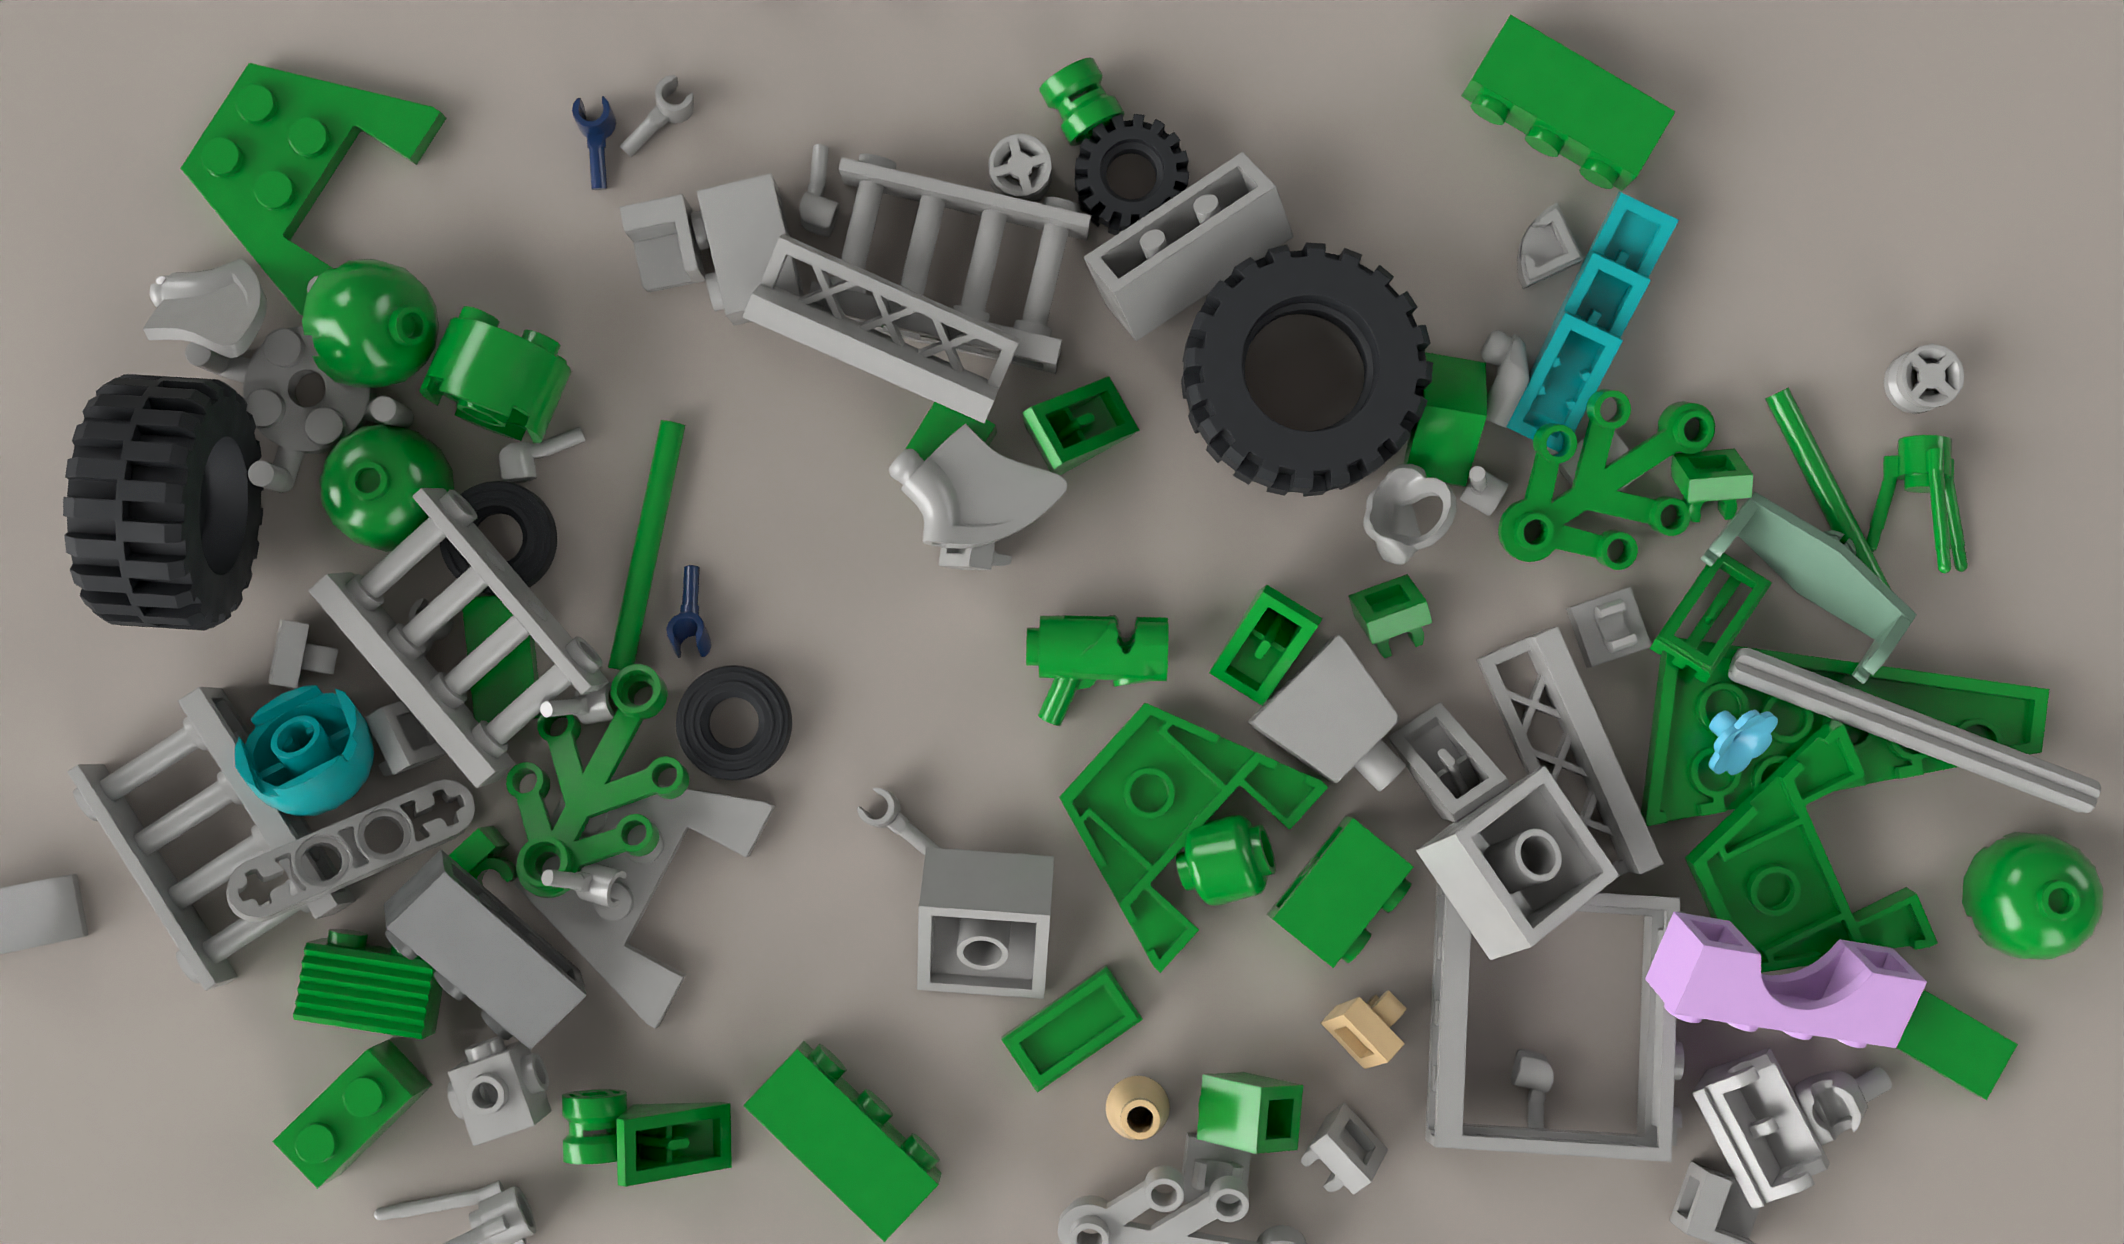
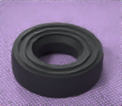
M505 481L480 483L462 492L460 495L472 506L477 514V519L473 522L477 527L484 519L495 514H506L517 521L522 530V545L519 552L507 562L529 588L537 583L550 568L557 549V529L554 518L546 504L532 491ZM447 537L440 542V550L445 564L457 579L471 565ZM489 586L481 592L488 595H496Z
M723 666L704 673L687 688L677 709L676 732L683 752L698 769L719 779L742 780L765 772L780 759L791 737L792 713L784 692L769 676L749 667ZM734 697L748 701L755 708L759 718V727L755 737L747 745L739 748H729L720 744L714 738L710 729V717L714 708L723 700Z

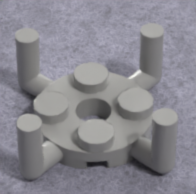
M318 276L312 278L309 281L307 286L308 292L310 291ZM303 326L288 329L280 328L272 331L266 336L264 343L257 349L251 359L243 356L225 357L193 342H190L185 350L186 359L192 365L213 374L244 383L243 395L244 400L248 404L246 411L253 415L257 429L270 441L279 445L273 464L266 461L254 462L248 470V477L254 485L275 492L285 493L293 488L304 454H321L331 451L341 438L361 427L367 426L369 421L381 425L386 424L409 428L414 421V414L409 407L387 396L377 397V388H356L337 383L321 371L312 356H319L314 348L312 336L304 335ZM311 373L320 374L326 385L323 399L314 406L302 407L296 398L298 382L305 375Z

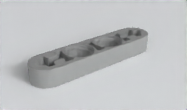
M447 779L434 781L249 859L236 867L229 877L226 892L228 905L235 915L245 921L257 923L267 921L452 841L465 832L474 817L475 804L473 796L465 786L457 781ZM441 795L446 803L458 802L460 809L453 817L454 825L447 826L442 818L434 819L422 824L419 830L426 838L421 841L415 840L413 823L402 810L403 808L411 806L415 819L432 810L435 804L434 796ZM381 819L395 823L402 834L400 847L388 854H380L371 850L364 838L365 829L369 824ZM326 846L338 854L341 868L336 876L325 881L314 880L307 876L301 861L306 851L312 847ZM286 858L289 859L292 878L303 892L292 896L288 882L270 891V904L267 906L259 907L255 899L242 901L239 894L246 890L247 876L257 874L261 882L273 880L283 874V869L277 862Z

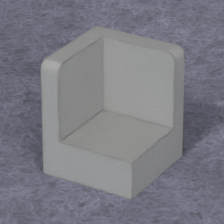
M683 194L619 207L624 232L634 244L642 287L647 292L706 281L702 255L691 220L692 207Z
M1691 1161L1669 1221L1685 1234L1711 1244H1756L1749 1237L1760 1207L1752 1210L1735 1177Z

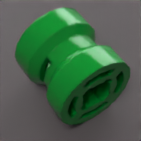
M1090 57L1076 61L1059 70L1039 88V92L1048 108L1056 109L1063 119L1061 130L1070 146L1081 145L1085 138L1089 140L1092 136L1093 128L1101 122L1106 127L1111 124L1112 117L1123 115L1124 117V111L1116 97L1107 95L1101 85L1103 74L1094 58Z
M591 1089L562 1094V1116L569 1121V1134L562 1140L563 1162L569 1164L617 1162V1118L627 1110L626 1091L618 1089Z

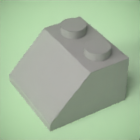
M1545 766L1536 769L1459 821L1453 822L1416 850L1490 960L1531 948L1620 876Z
M926 847L919 900L917 990L1044 999L1054 856Z

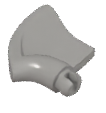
M241 258L209 270L175 272L169 276H159L155 280L157 284H151L150 298L157 308L145 324L143 330L148 340L189 341L202 345L225 357H238L249 348L262 326L267 310V298L255 272Z
M966 423L946 439L925 461L920 458L914 449H905L889 467L890 476L903 484L901 490L916 504L923 514V543L944 548L978 547L1007 538L1036 521L1067 490L1065 478L1050 471L1019 463L1002 456L982 441Z

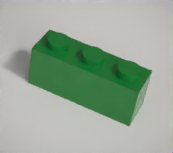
M1511 14L1461 95L1472 102L1470 105L1471 109L1482 119L1495 125H1503L1506 122L1526 134L1525 141L1538 152L1550 157H1558L1560 154L1580 166V174L1592 184L1604 189L1616 187L1621 191L1637 178L1676 112Z
M803 1041L755 1091L743 1107L885 1242L939 1185L942 1173L935 1165L940 1159L932 1148L916 1134L912 1133L906 1139L888 1122L893 1113L872 1091L865 1089L859 1094L841 1076L847 1069L830 1050L821 1044H818L813 1050Z

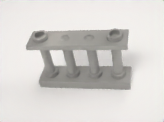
M863 153L859 155L858 161L841 157L839 172L843 183L858 187L841 260L865 270L883 193L918 201L920 203L900 286L924 296L944 208L981 216L961 304L954 305L953 309L1020 338L1010 362L1011 364L1056 374L1062 350V339L1051 337L1052 328L1047 326L1067 237L1087 241L1091 215L1080 213L1081 206L1079 204L1062 198L1045 197L1043 204L895 170L896 163L878 155ZM1006 222L1043 230L1022 320H1015L1014 328L989 323L990 314L985 312ZM837 276L830 277L832 285L843 281V279ZM812 281L809 293L822 289L820 284ZM854 286L836 293L845 316L861 323L880 316L881 313L874 296L865 294L866 289ZM826 298L814 302L830 309ZM887 299L891 311L904 307ZM915 312L895 320L904 339L930 345L941 341L930 317ZM886 324L873 328L890 335ZM946 325L950 337L963 333ZM977 338L955 346L956 351L994 360L998 359L1002 350Z
M421 488L412 497L429 516L427 520L365 576L354 575L352 572L326 574L308 591L472 784L479 788L499 781L516 765L506 753L509 748L507 741L541 712L540 707L543 702L556 699L571 684L581 695L601 690L609 681L599 670L603 662L597 652L582 638L575 637L573 639L473 523L477 519V514L472 506L454 490L447 492L444 488ZM447 537L471 567L406 625L402 623L396 624L381 607L384 603L382 595ZM489 586L513 616L448 674L444 672L438 673L422 655L426 650L424 643ZM531 635L555 665L491 722L481 721L478 723L474 718V714L464 704L467 700L465 693Z
M198 687L178 700L187 718L183 719L184 727L111 774L104 764H79L67 772L77 787L74 789L73 794L78 806L87 817L100 823L179 948V951L176 952V958L180 968L191 981L197 984L201 983L206 991L226 985L238 977L226 959L227 957L298 911L302 910L305 913L311 911L315 919L335 915L355 902L356 899L348 886L273 919L257 923L240 918L214 936L211 935L192 904L229 881V877L235 868L245 861L309 835L313 831L303 816L286 814L268 806L246 784L235 768L234 748L239 737L246 744L250 732L222 688ZM198 748L203 751L209 750L221 769L217 773L218 781L144 828L124 796ZM230 803L243 804L256 824L251 828L252 835L178 882L158 850ZM322 846L312 847L302 857L301 863L304 872L314 880L325 881L338 874L337 869ZM286 858L279 861L290 878L286 881L290 885V894L293 896L303 892L292 878L289 859ZM269 900L260 905L259 907L269 905Z

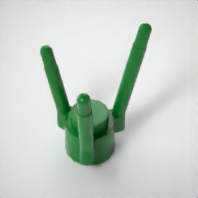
M1940 435L1902 437L1898 440V455L1884 456L1883 480L1866 539L1872 552L1876 551L1897 481L1901 479L1904 480V491L1930 493L1938 570L1944 574L1950 572L1952 567L1951 548L1955 569L1959 572H1964L1968 568L1965 540L1954 482V459L1951 458V438Z

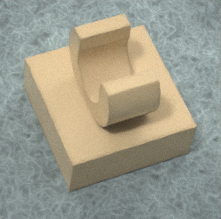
M1388 990L1380 998L1374 995L1367 1003L1360 997L1336 1005L1321 1024L1364 1069L1389 1062L1405 1044L1390 1027L1404 1014L1407 1008Z

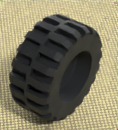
M1308 242L1299 251H1290L1287 244L1268 249L1265 257L1256 261L1249 257L1235 266L1232 274L1224 282L1219 280L1207 295L1201 310L1197 312L1182 359L1184 366L1181 385L1183 399H1187L1190 410L1188 419L1195 434L1200 432L1208 444L1206 451L1217 463L1221 460L1235 471L1233 476L1248 485L1253 481L1266 486V492L1284 496L1288 492L1303 493V497L1323 495L1326 491L1337 488L1342 490L1358 483L1385 464L1411 437L1410 432L1412 428L1422 418L1428 402L1422 397L1423 389H1426L1432 382L1433 363L1426 361L1425 349L1431 344L1426 325L1417 326L1412 314L1418 307L1408 291L1399 296L1389 284L1394 276L1381 265L1374 272L1361 265L1359 262L1362 254L1347 248H1344L1340 255L1326 253L1325 243ZM1303 314L1325 319L1345 332L1356 346L1364 367L1363 388L1354 408L1339 422L1318 430H1294L1269 418L1253 401L1245 379L1246 355L1256 335L1266 325L1280 317Z
M123 374L96 390V396L88 400L82 411L84 420L83 423L76 425L72 438V443L75 445L72 458L67 460L65 478L68 479L67 497H63V516L67 517L68 531L64 535L66 553L70 554L73 564L70 572L73 582L82 588L79 596L84 604L92 609L93 613L111 625L205 631L229 619L231 612L237 610L243 600L242 591L249 587L253 575L251 571L254 559H257L260 542L257 539L259 526L262 525L263 519L261 491L264 488L256 486L250 481L248 470L254 462L260 460L262 454L260 441L256 440L254 434L256 424L253 415L246 411L248 404L236 390L225 382L218 379Z

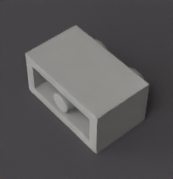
M772 173L696 191L701 210L691 213L692 225L699 249L710 248L715 272L705 274L709 297L714 311L724 309L726 316L734 326L752 322L743 318L750 296L762 281L779 236L785 234L790 237L779 187ZM788 255L776 286L802 297L804 293L796 259Z

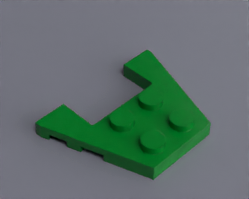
M248 63L180 169L296 311L303 316L309 281L319 276L328 268L333 267L297 246L291 239L359 133H366L417 165L447 118L432 106Z
M1144 703L1064 790L1059 798L1150 962L1161 973L1199 931L1190 920L1151 886V882L1185 846V838L1188 832L1203 826L1238 786H1241L1282 825L1290 830L1327 790L1328 786L1319 779L1304 774L1148 703Z
M1834 719L1825 723L1684 857L1711 918L1730 921L1761 954V973L1809 966L1825 955L1839 939L1893 949L1910 946L1917 950L1930 948L1938 944L1917 893L1907 887L1854 913L1850 910L1806 809L1807 804L1866 776L1844 724Z

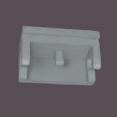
M1766 1048L1706 1070L1692 1094L1752 1210L1763 1207L1765 1203L1812 1187L1815 1183L1811 1176L1827 1170L1830 1162L1771 1048Z

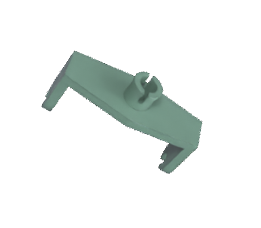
M1754 492L1752 498H1749L1736 512L1735 516L1726 524L1700 560L1711 567L1734 539L1739 536L1798 594L1875 640L1852 673L1855 679L1864 684L1870 674L1874 675L1887 660L1917 614L1856 556V547L1850 538L1843 544L1839 542L1844 535L1843 533L1834 530L1822 532L1757 492Z

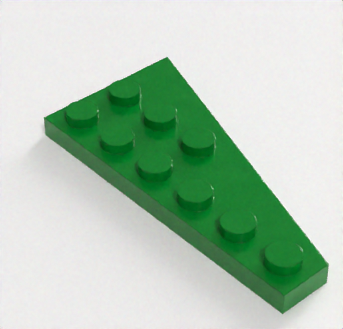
M1679 638L1684 642H1686L1687 640L1685 638ZM1702 641L1696 650L1708 656L1716 643ZM1731 645L1705 684L1694 677L1697 671L1687 664L1682 670L1671 663L1675 657L1664 650L1660 657L1641 814L1646 826L1736 809L1825 723L1833 719L1732 681L1728 677V670L1734 654L1740 648L1750 647ZM1751 648L2029 755L2042 753L2050 689L1881 666L1874 675L1870 674L1868 680L1862 684L1852 676V673L1859 664L1858 662ZM1725 710L1729 711L1738 720L1743 714L1751 710H1757L1759 713L1770 711L1778 718V723L1770 733L1772 735V742L1763 754L1753 758L1743 771L1735 775H1730L1727 771L1716 774L1709 768V761L1715 752L1714 743L1718 738L1709 729V725L1718 713ZM1842 723L1848 732L1866 776L1835 791L1892 779L1924 775V773L1956 768L1957 766Z

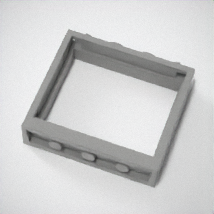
M1437 884L1425 1141L1439 1148L1672 1162V1146H1677V1128H1682L1680 1108L1674 1106V1080H1681L1685 1063L1684 1048L1681 1041H1676V1017L1665 1009L1663 1000L1645 978L1673 912L1684 913V911H1680V898L1598 893L1577 910L1579 912L1644 916L1637 1134L1463 1123L1471 931L1440 885Z

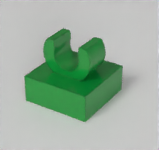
M1735 448L1700 451L1694 454L1675 453L1672 455L1671 477L1683 495L1682 501L1689 507V516L1692 522H1700L1701 507L1706 501H1718V510L1723 518L1731 520L1737 512L1736 499L1752 498L1753 473Z
M1408 574L1348 595L1355 619L1372 645H1375L1384 658L1392 656L1389 639L1407 632L1415 647L1423 645L1424 631L1422 627L1433 622L1426 599Z
M494 826L477 828L449 854L455 862L482 885L483 876L489 869L497 871L507 883L513 882L518 877L516 867L511 861L503 857H497L510 843Z

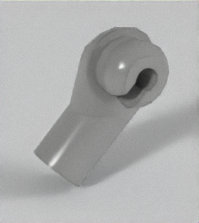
M1495 330L1489 334L1481 350V356L1485 362L1498 366L1497 377L1487 395L1486 419L1506 427L1529 383L1526 345L1519 336L1514 334L1512 337H1509L1504 332Z

